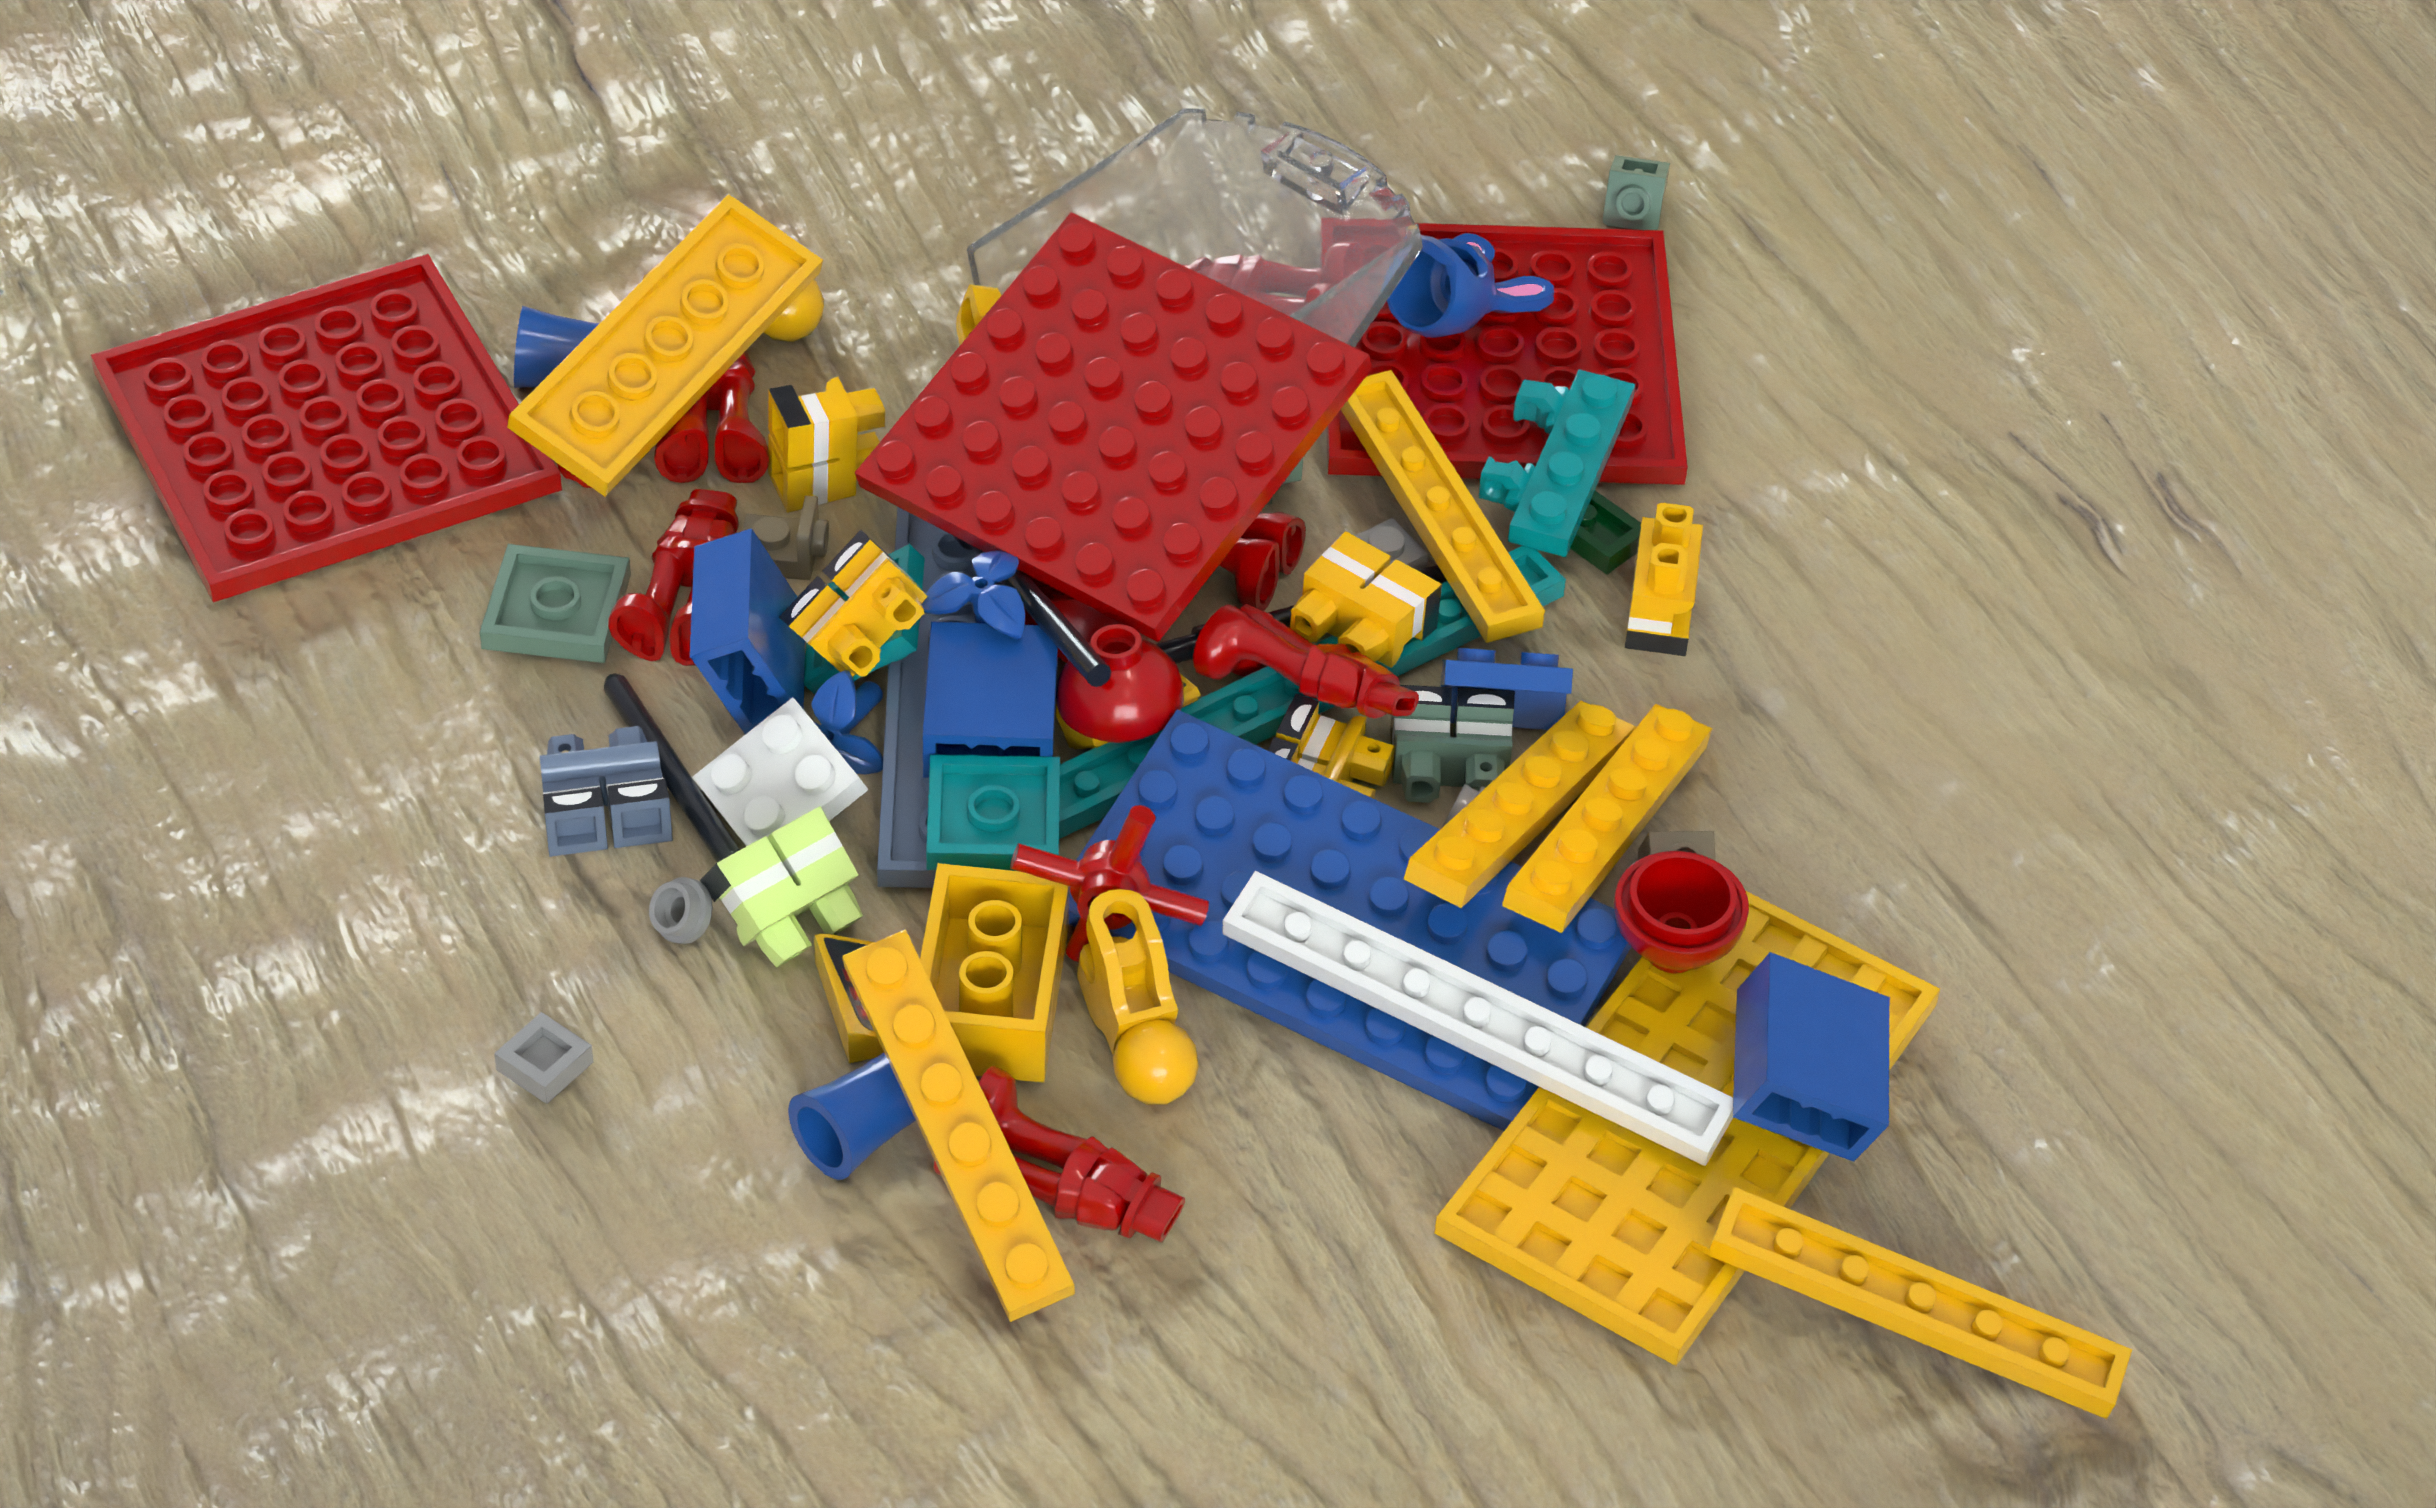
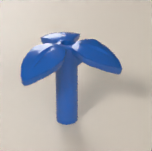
M1004 551L981 553L972 559L976 577L972 579L966 574L951 572L929 588L926 594L928 597L922 603L925 613L940 615L956 612L966 603L971 602L975 623H987L1001 634L1014 639H1021L1025 627L1023 601L1017 589L1009 586L995 585L1009 579L1016 573L1019 564L1018 557Z
M844 670L826 680L817 690L811 706L821 725L816 722L814 723L856 774L878 773L883 770L882 754L871 741L865 737L850 735V731L882 700L883 692L879 685L871 681L864 682L856 690L851 673L848 670Z

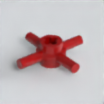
M1142 805L1133 806L1117 839L1100 841L1093 844L1085 851L1083 859L1080 861L1020 843L1015 848L1010 866L1011 869L1070 887V893L1077 903L1080 918L1065 951L1068 957L1076 962H1079L1080 952L1084 945L1089 943L1086 923L1090 905L1096 897L1109 890L1124 889L1137 892L1144 897L1151 911L1198 926H1202L1205 921L1209 907L1208 900L1150 883L1149 874L1142 865L1140 856L1142 847L1156 820L1154 812L1148 807ZM1112 913L1104 918L1108 930L1119 929L1132 922L1130 918L1120 913Z

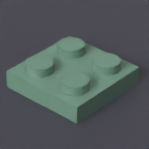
M508 544L480 629L481 649L605 663L613 638L608 628L609 616L616 602L626 594L631 577L630 558Z

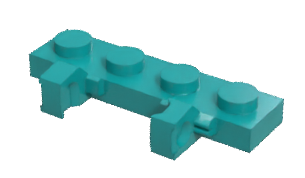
M1578 369L1570 390L1567 387H1554L1551 383L1523 380L1514 404V421L1526 419L1536 422L1540 428L1545 429L1544 432L1550 435L1536 466L1527 463L1524 469L1516 460L1510 463L1495 462L1489 456L1482 470L1479 486V498L1503 504L1505 508L1515 512L1509 527L1508 542L1567 557L1632 405L1635 384Z

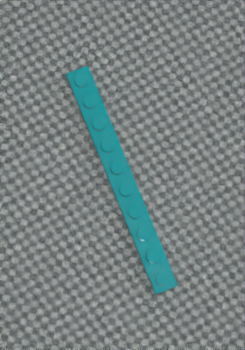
M1521 546L1508 552L1542 606L1564 596L1566 579L1536 549ZM1447 581L1442 583L1437 629L1423 641L1415 637L1409 640L1404 645L1400 658L1392 668L1378 660L1375 663L1387 668L1394 675L1399 676L1480 637L1481 634ZM1332 635L1314 645L1338 644V638ZM1267 666L1199 698L1197 701L1182 707L1181 711L1256 745L1276 735L1295 694L1305 695L1299 692V686ZM1319 701L1318 714L1335 707V705ZM1163 729L1136 741L1106 743L1060 764L1059 839L1106 816Z

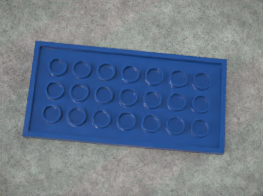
M1178 709L1076 859V861L1083 859L1085 851L1097 842L1116 840L1133 806L1142 805L1148 807L1154 812L1156 820L1142 847L1140 856L1142 865L1149 874L1150 883L1209 901L1208 912L1202 926L1152 912L1163 941L1168 971L1502 1131H1505L1539 1086L1223 935V919L1254 872L1262 873L1583 1027L1586 1026L1631 948L1617 926L1615 909L1592 898L1587 900L1562 933L1503 907L1502 903L1507 886L1522 868V866L1511 861L1462 908L1404 880L1409 858L1440 830L1439 828ZM1070 893L1069 925L1076 927L1080 914L1077 903ZM1132 921L1125 927L1109 930L1111 937L1121 936L1130 940L1136 932V926Z

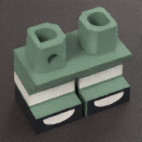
M1400 685L1417 692L1419 695L1418 705L1411 715L1398 717L1391 715V745L1395 746L1392 767L1393 783L1402 784L1404 796L1408 802L1430 803L1434 799L1439 798L1440 786L1463 787L1466 784L1479 791L1481 786L1486 788L1510 766L1513 747L1512 722L1515 691L1458 688L1453 737H1450L1452 687Z

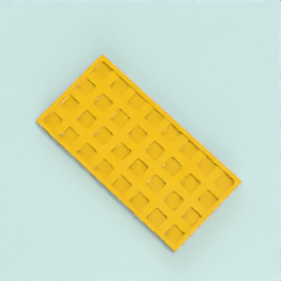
M1746 891L1749 901L1747 924L1738 943L1727 955L1706 966L1677 974L1661 971L1653 966L1651 962L1641 957L1586 1027L1733 1097L1737 989L1769 952L1890 997L1889 1071L1936 1007L1940 988ZM1539 1087L1438 1214L1434 1233L1677 1366L1745 1272L1743 1269L1707 1255L1734 1186L1790 1209L1830 1153L1733 1118L1707 1165L1704 1166Z

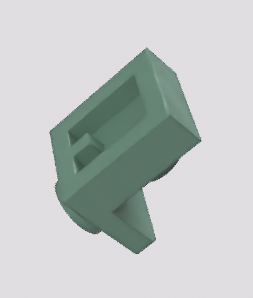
M1615 155L1609 172L1603 223L1607 226L1634 230H1658L1670 163Z

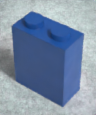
M752 528L694 546L690 658L745 735L792 697L804 710L805 640L779 618L797 598V595Z
M931 621L923 722V778H929L930 755L1053 757L1058 647L1039 625H1025L1022 638L1014 639L994 630L987 623Z
M1769 952L1737 989L1733 1118L1855 1162L1889 1126L1890 997Z

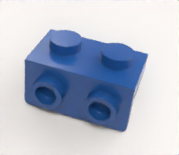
M1458 648L1457 660L1442 659L1440 687H1452L1450 723H1454L1458 688L1515 691L1512 727L1549 730L1565 715L1566 695L1572 692L1573 668L1558 667L1559 655L1521 652L1520 665L1495 663L1496 650Z

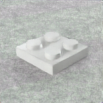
M793 697L692 777L746 846L765 836L768 837L775 830L821 806L827 819L830 821L868 791V788Z

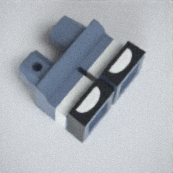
M633 726L615 729L613 733L608 735L609 747L584 750L583 738L577 737L575 734L552 736L548 740L547 755L540 756L549 857L608 849L604 806H607L609 811L614 848L673 841L670 799L666 781L663 779L657 741L647 742L642 728Z

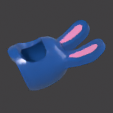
M1464 233L1454 239L1445 238L1440 240L1430 236L1416 235L1394 254L1385 275L1384 295L1391 313L1405 329L1424 337L1437 338L1465 332L1471 329L1489 312L1519 313L1540 311L1553 302L1554 286L1548 280L1536 276H1523L1495 283L1494 269L1491 264L1495 256V250L1486 239L1476 234Z

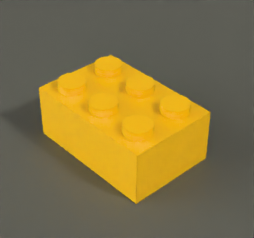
M938 863L920 960L975 1076H983L989 1067L995 1066L1008 1072L1015 1080L1045 1083L1069 930L1070 887L1020 871Z

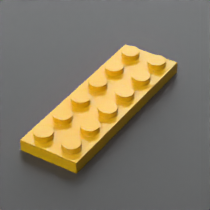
M728 194L509 414L507 428L606 497L820 274L823 259Z

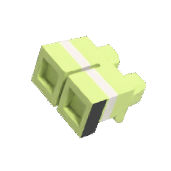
M821 806L775 830L768 837L765 836L717 862L700 879L701 883L708 889L712 900L716 902L721 899L737 923V934L742 945L745 946L756 940L761 950L776 968L799 956L812 946L795 918L796 916L810 909L823 932L836 935L850 927L863 916L857 900L848 885L859 874Z

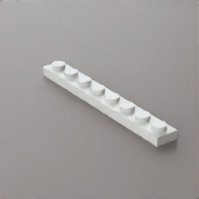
M1257 871L1254 872L1223 919V935L1704 1166L1707 1165L1733 1119V1097Z

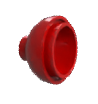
M1114 624L1102 627L1092 635L1088 643L1111 669L1110 679L1104 685L1099 687L1091 686L1070 661L1065 664L1059 675L1056 699L1061 718L1076 732L1105 742H1131L1161 731L1165 728L1176 710L1181 711L1184 702L1183 681L1176 663L1159 646L1143 639L1136 629L1127 625Z
M1666 851L1641 858L1626 869L1616 887L1614 908L1617 926L1628 944L1657 969L1677 974L1700 968L1719 960L1736 946L1747 924L1749 901L1742 883L1721 863L1696 853Z

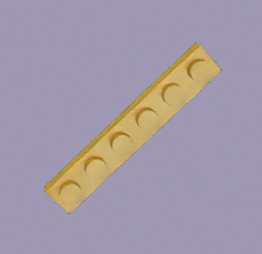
M1392 370L1366 376L1341 408V411L1485 642L1489 643L1543 628L1545 609Z
M1580 700L1409 858L1404 880L1462 908L1590 785L1636 726L1617 718L1611 710L1603 706L1588 704Z
M1655 704L1507 886L1502 906L1562 933L1705 751L1712 728L1693 720L1683 711L1667 709Z
M906 929L843 955L847 974L1009 1321H1015L1074 1295L1075 1286Z
M1735 1186L1707 1253L1711 1257L2105 1419L2109 1417L2116 1404L2132 1353V1349Z

